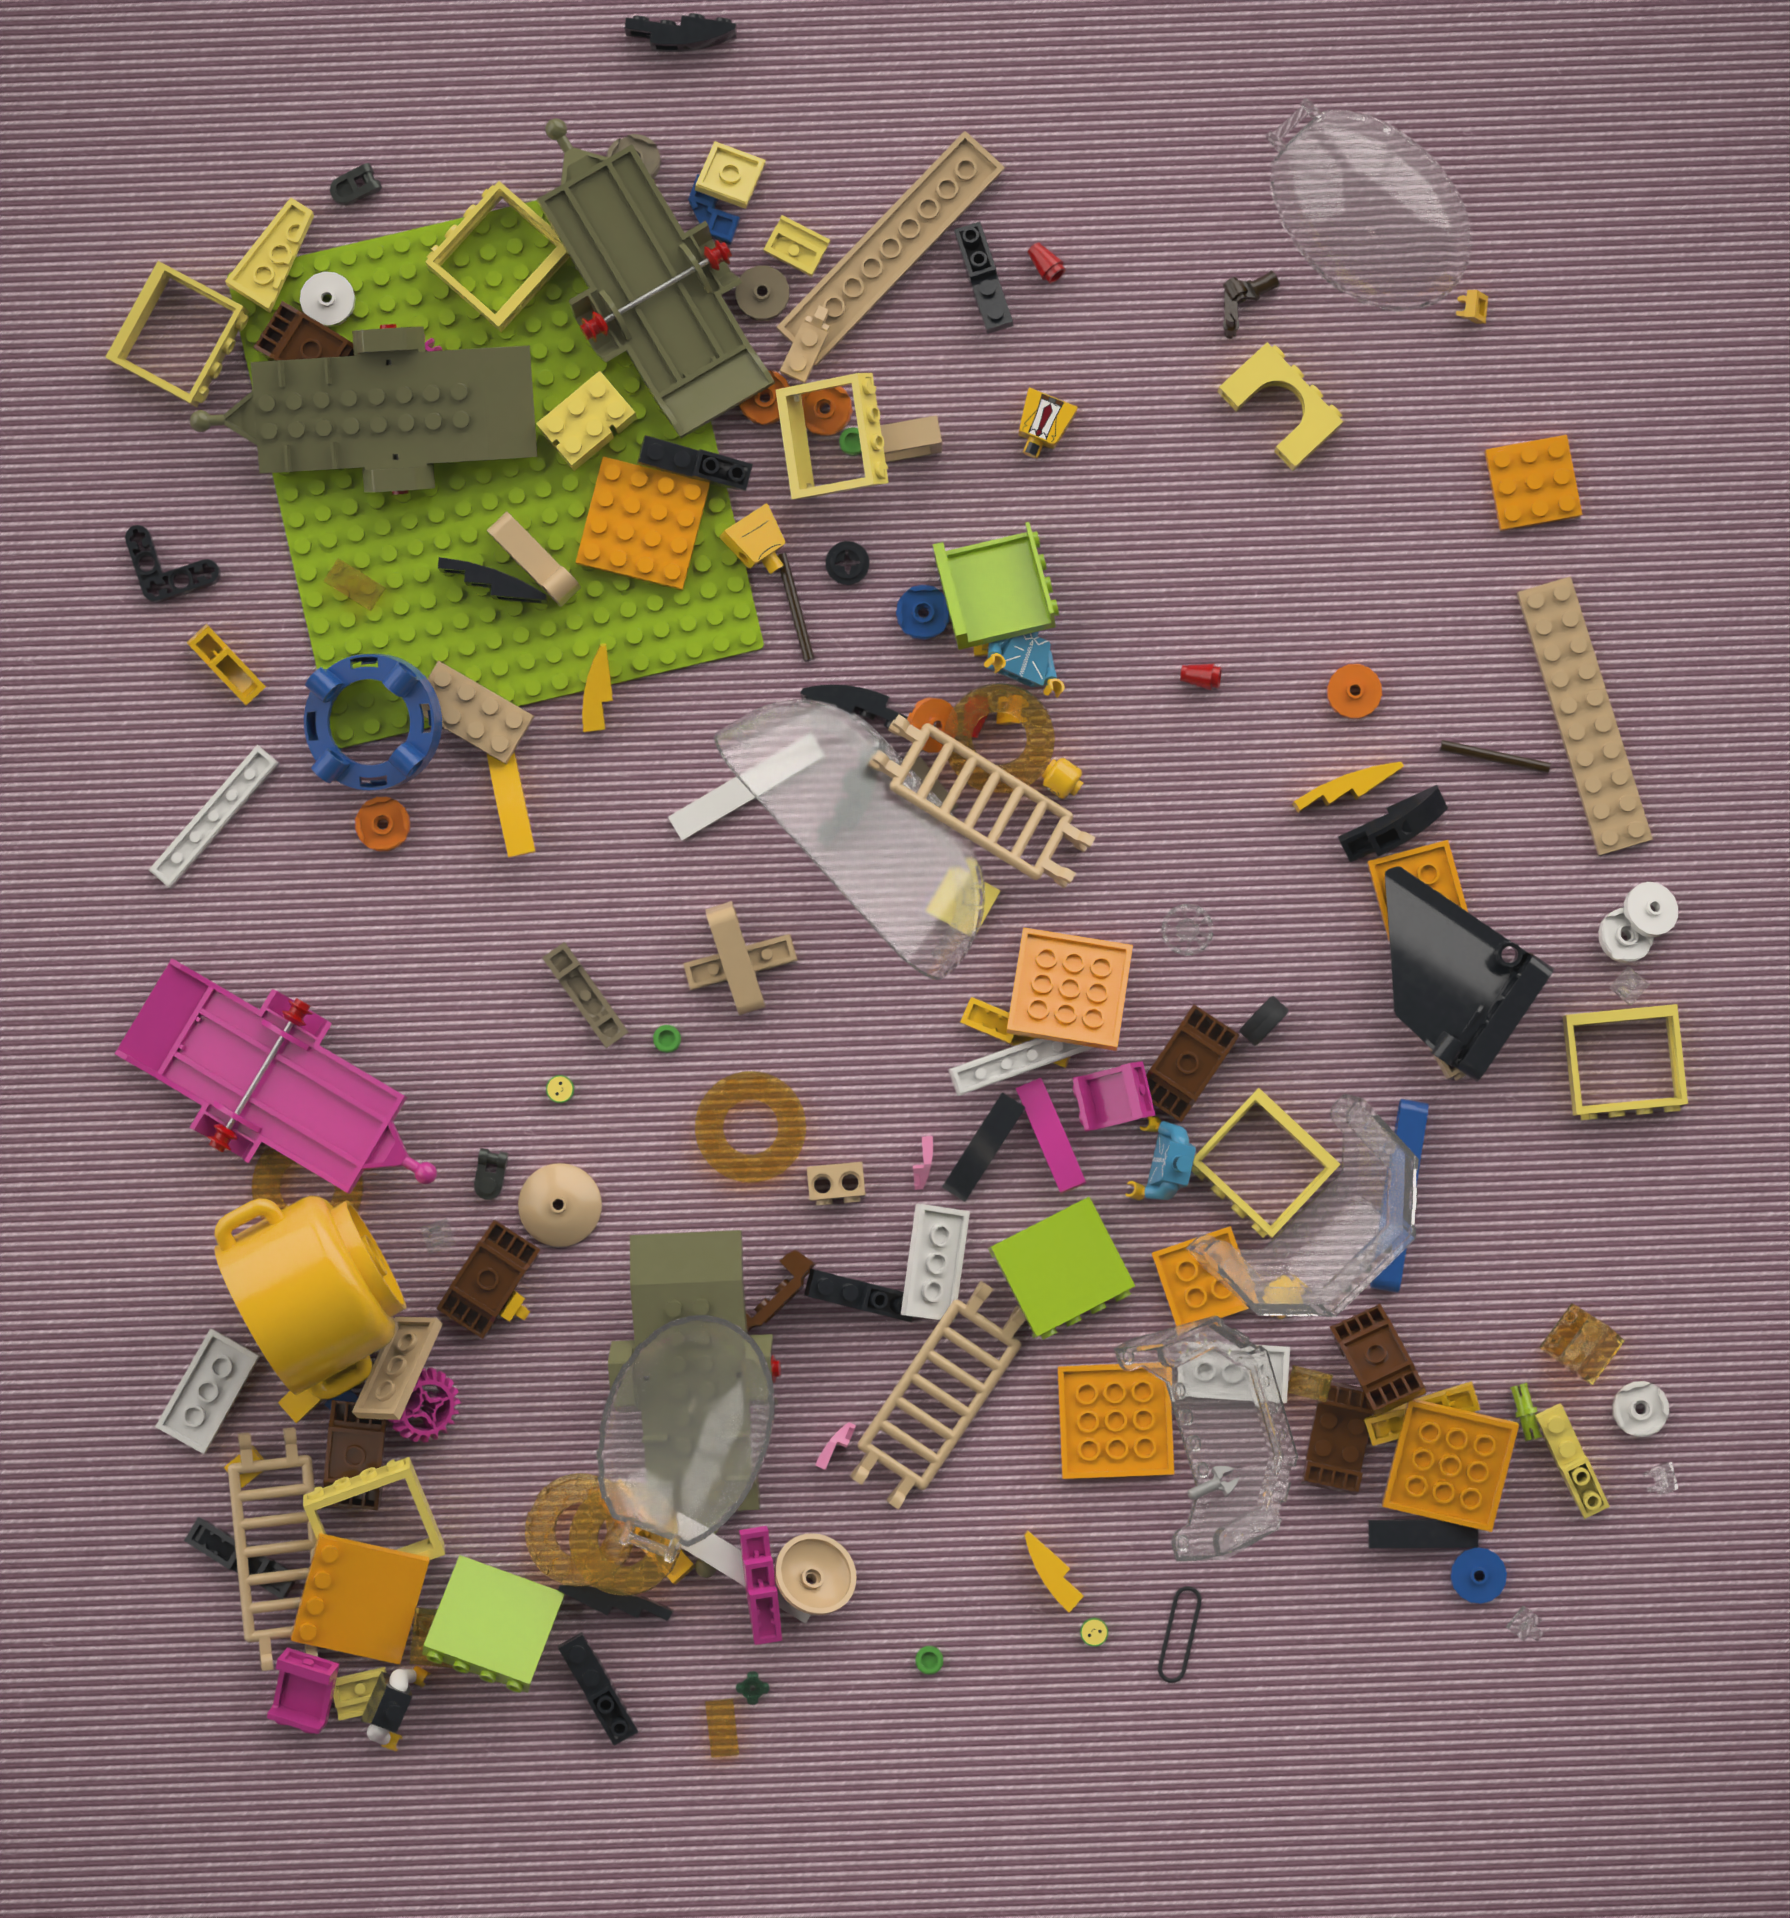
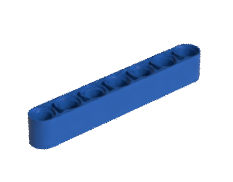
M1400 1099L1371 1276V1289L1399 1293L1428 1117V1103Z

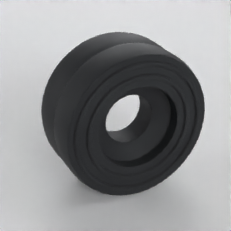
M1272 996L1251 1016L1239 1031L1249 1042L1256 1046L1287 1015L1289 1010L1275 996Z

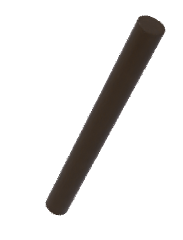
M787 553L778 554L777 556L784 565L779 570L804 662L811 661L815 658Z
M1442 740L1440 745V751L1547 774L1550 770L1551 763L1445 740Z

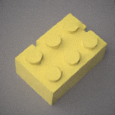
M599 371L536 424L539 431L575 471L614 439L613 433L609 429L611 426H614L615 431L619 435L637 420V416L630 405Z

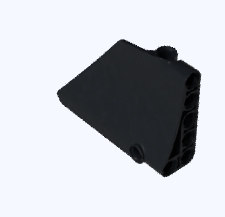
M1396 866L1387 869L1384 878L1394 1013L1432 1049L1431 1053L1478 1082L1553 973L1554 968L1534 954L1525 951L1517 944L1511 942L1402 867ZM1510 946L1515 951V957L1512 961L1505 962L1502 959V951L1505 947Z

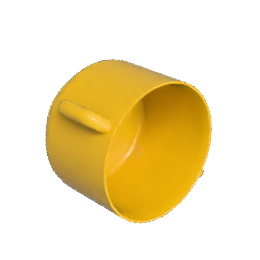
M307 1196L280 1210L273 1201L258 1198L224 1215L215 1226L214 1233L218 1244L214 1248L218 1266L244 1322L283 1384L295 1395L308 1389L313 1396L319 1399H332L364 1382L372 1370L370 1355L391 1342L395 1334L393 1316L405 1310L406 1303L384 1255L352 1204L346 1200L333 1207L327 1200L319 1196ZM260 1215L265 1216L264 1220L234 1236L232 1235L234 1229ZM355 1363V1367L330 1382H323L325 1379Z

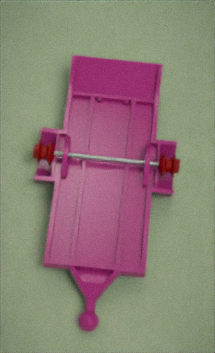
M173 958L170 959L114 1054L202 1105L189 1128L211 1140L210 1146L224 1153L225 1149H228L249 1163L259 1145L263 1142L349 1194L364 1170L403 1166L414 1172L416 1180L421 1184H430L436 1179L437 1170L433 1164L429 1162L419 1163L409 1157L393 1122L408 1097L320 1046L321 1041L332 1025L331 1022L309 1010L311 1006L296 998L294 1001L273 988L259 1010Z

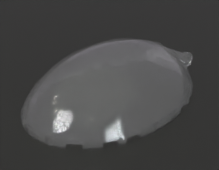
M1305 98L1300 103L1301 107L1274 132L1271 130L1266 134L1267 140L1279 152L1271 162L1270 185L1274 205L1276 204L1284 229L1288 231L1296 248L1322 278L1340 292H1345L1358 299L1360 303L1374 305L1382 308V310L1403 312V310L1423 309L1445 298L1462 279L1469 263L1472 247L1471 227L1467 211L1453 182L1439 163L1425 149L1394 126L1370 115L1350 110L1327 109L1321 112L1309 99ZM1309 114L1313 120L1286 144L1282 139Z
M693 1315L670 1321L653 1331L646 1340L634 1349V1353L623 1364L611 1387L599 1428V1448L596 1452L599 1467V1477L597 1478L601 1497L605 1500L612 1518L625 1522L619 1543L625 1546L629 1543L665 1557L664 1560L669 1563L674 1561L680 1544L689 1547L706 1539L723 1526L737 1511L751 1490L763 1465L774 1423V1387L772 1375L763 1352L755 1340L741 1327L729 1320L710 1315ZM634 1526L670 1539L669 1546L632 1533Z

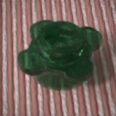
M756 1671L748 1672L747 1678L736 1685V1691L739 1694H743L750 1705L757 1704L758 1698L762 1694H767L770 1689L769 1684L763 1682L758 1677ZM751 1685H754V1686H755V1690H754V1691H752V1690L750 1689V1686H751Z

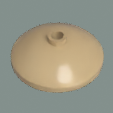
M563 1163L547 1165L535 1171L524 1183L518 1200L519 1216L527 1232L539 1242L554 1247L571 1246L588 1237L597 1226L602 1211L601 1194L595 1181L582 1169ZM557 1199L562 1200L564 1203L561 1210H556L553 1206Z
M812 1533L799 1535L784 1545L775 1561L774 1574L777 1587L785 1600L799 1611L811 1615L831 1614L841 1609L854 1593L857 1578L854 1562L846 1549L830 1537ZM806 1578H811L813 1580V1584H809L806 1581Z

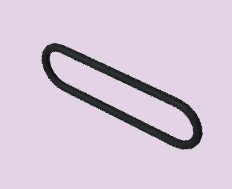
M1191 1586L1180 1588L1173 1599L1158 1664L1160 1677L1168 1683L1180 1681L1184 1677L1201 1607V1595L1197 1589ZM1188 1590L1196 1594L1197 1606L1182 1671L1177 1678L1170 1679L1163 1674V1661L1178 1597L1183 1591Z

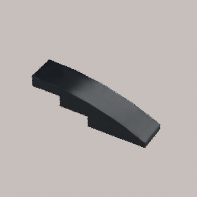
M439 557L438 569L441 573L465 575L464 582L467 586L491 588V597L495 600L548 604L549 599L546 594L522 580L496 569L471 562Z
M1002 1092L942 1188L966 1202L1026 1107Z
M198 1517L184 1541L227 1569L238 1573L234 1536ZM268 1556L248 1558L249 1575L290 1570ZM296 1580L262 1584L260 1586L278 1598L286 1599Z
M1437 1519L1368 1520L1369 1549L1478 1547V1529Z
M562 1583L558 1588V1591L607 1616L614 1606L637 1619L644 1609L669 1621L674 1609L647 1597L620 1589L591 1584Z

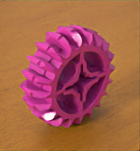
M428 1367L427 1370L423 1368L400 1420L388 1419L389 1422L393 1423V1430L400 1432V1436L405 1439L409 1438L413 1442H418L420 1439L424 1443H428L429 1437L434 1440L438 1439L439 1431L443 1434L447 1433L445 1426L447 1424L455 1425L451 1417L452 1415L459 1414V1411L454 1406L461 1403L455 1397L459 1391L457 1388L452 1387L454 1384L453 1380L446 1378V1374L442 1371L436 1372V1369ZM432 1384L437 1387L438 1391L427 1393L423 1390L422 1386ZM419 1417L424 1423L411 1425L407 1419Z

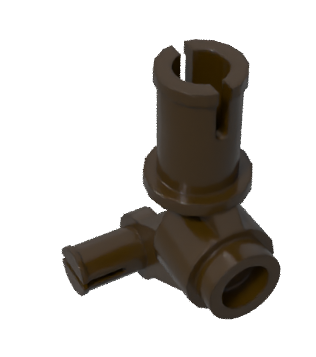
M1272 270L1254 281H1241L1237 277H1232L1223 284L1225 289L1223 329L1226 338L1232 339V335L1235 337L1239 329L1238 304L1243 303L1246 299L1257 301L1264 293L1279 287L1278 277Z

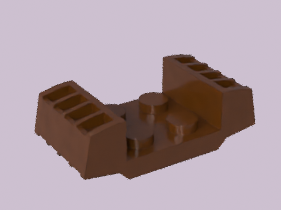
M283 301L253 347L260 355L270 361L354 356L352 342Z
M1193 1004L1146 1074L1152 1103L1179 1122H1182L1240 1034Z
M494 1219L449 1286L436 1309L484 1339L498 1320V1315L527 1270H530L537 1260L541 1249Z
M796 1249L779 1260L794 1278L791 1281L784 1279L774 1289L777 1294L770 1301L765 1298L754 1309L757 1313L754 1317L746 1310L747 1332L755 1326H764L804 1288L805 1277L809 1274L810 1268L812 1269L816 1265L812 1260Z
M1380 1303L1336 1325L1330 1326L1334 1341L1342 1356H1345L1365 1394L1367 1404L1375 1417L1426 1394L1425 1386L1413 1361Z
M1322 1379L1301 1484L1352 1495L1359 1493L1363 1475L1361 1469L1369 1435L1364 1419L1373 1415L1361 1387Z
M332 1400L327 1436L324 1487L332 1485L340 1478H352L360 1475L365 1469L382 1467L385 1432L389 1425L388 1419L357 1418L352 1413L356 1402ZM383 1486L330 1506L378 1511L382 1500Z

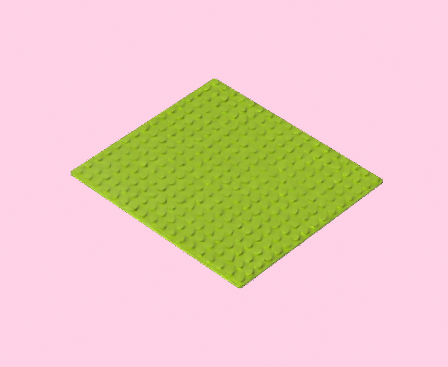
M537 200L525 203L551 226ZM510 206L490 211L441 267L489 310L496 314L552 253L556 246ZM464 217L297 256L271 313L230 288L232 300L249 311L247 325L242 331L239 330L251 384V362L270 361L253 348L282 301L303 312L300 304L301 289L308 279L321 272L337 273L345 277L353 288L356 299L352 314L341 325L328 327L352 343V331L380 329V325L396 324L397 328L424 327L425 342L433 338L435 340L433 347L440 345L443 351L530 346L537 457L433 463L435 488L409 490V494L392 495V491L364 492L362 467L272 473L317 669L320 667L328 669L338 661L354 655L386 654L407 661L420 670L428 679L437 662L440 661L520 707L584 692L587 675L600 644L606 643L611 685L761 650L764 647L746 566L719 537L726 529L735 524L727 488L710 485L683 590L576 564L603 457L648 467L637 463L645 435L695 450L702 449L719 454L711 421L687 436L679 437L654 400L626 351L607 362H604L597 356L574 318L569 303L570 299L589 289L579 271H576L571 258L560 267L502 332L496 329L435 275L425 263L431 249L435 245L440 246L446 239V232L453 225L458 226L464 220ZM327 294L323 296L322 301L328 303L331 301L332 296ZM601 371L635 411L637 420L619 435L615 431L614 426H611L609 429L612 431L614 439L577 470L573 471L558 453L557 449L539 431L536 423L596 373ZM506 511L579 583L581 588L562 607L487 532ZM439 557L471 562L496 569L522 580L546 594L549 599L548 604L495 600L491 597V588L467 586L464 582L465 575L441 573L438 569ZM378 661L376 664L364 665L358 662L353 664V669L359 667H378ZM365 679L350 684L338 695L330 713V729L334 742L339 749L409 733L410 717L402 697L392 693L385 687L382 681ZM424 717V729L431 728L429 726V719Z

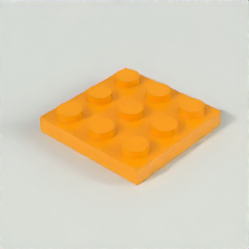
M1567 435L1495 447L1484 451L1500 531L1572 519L1583 515Z
M1448 840L1367 861L1389 942L1384 878L1387 869L1396 866L1402 867L1468 912Z
M1231 1226L1151 1253L1178 1332L1258 1306Z

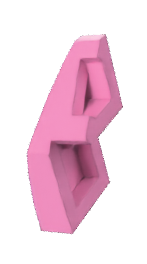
M933 1136L922 1137L924 1165L913 1166L915 1190L923 1189L927 1182L933 1157Z
M848 1422L838 1430L823 1449L815 1466L826 1469L836 1444L847 1448L856 1425Z

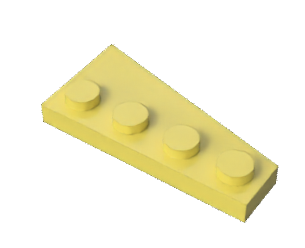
M290 198L225 280L227 286L271 313L314 218L313 211Z

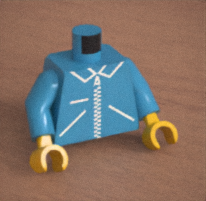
M1039 631L989 643L988 659L984 662V666L987 669L1029 687H1039L1045 684L1046 687L1043 689V693L1047 696L1054 691L1055 697L1058 698L1064 691L1065 686L1063 682L1057 679L1050 650L1051 644L1049 641L1038 637Z
M1158 1116L1147 1117L1149 1120L1147 1127L1140 1126L1142 1131L1159 1132L1147 1186L1145 1188L1142 1184L1129 1181L1127 1185L1134 1187V1191L1131 1194H1125L1127 1197L1138 1201L1144 1197L1159 1200L1173 1198L1179 1189L1188 1185L1196 1147L1189 1143L1188 1133L1183 1127L1166 1121L1161 1122Z

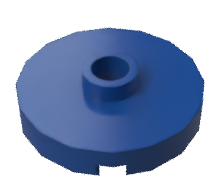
M913 586L900 597L897 603L896 617L898 625L905 634L913 639L923 641L934 639L943 633L949 624L950 615L945 596L934 586ZM926 609L929 612L928 616L921 618L918 615L919 610Z
M1473 1547L1466 1549L1457 1556L1451 1566L1450 1579L1453 1589L1460 1597L1470 1603L1483 1604L1490 1602L1501 1594L1506 1585L1507 1572L1504 1562L1496 1553L1487 1548ZM1478 1570H1481L1484 1574L1483 1579L1480 1581H1476L1474 1578V1574Z

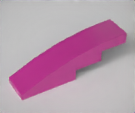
M1042 1078L1017 1087V1094L1022 1105L1026 1107L1024 1110L1060 1194L1085 1185L1086 1181Z
M767 1526L739 1530L754 1645L782 1641L778 1591L775 1586Z

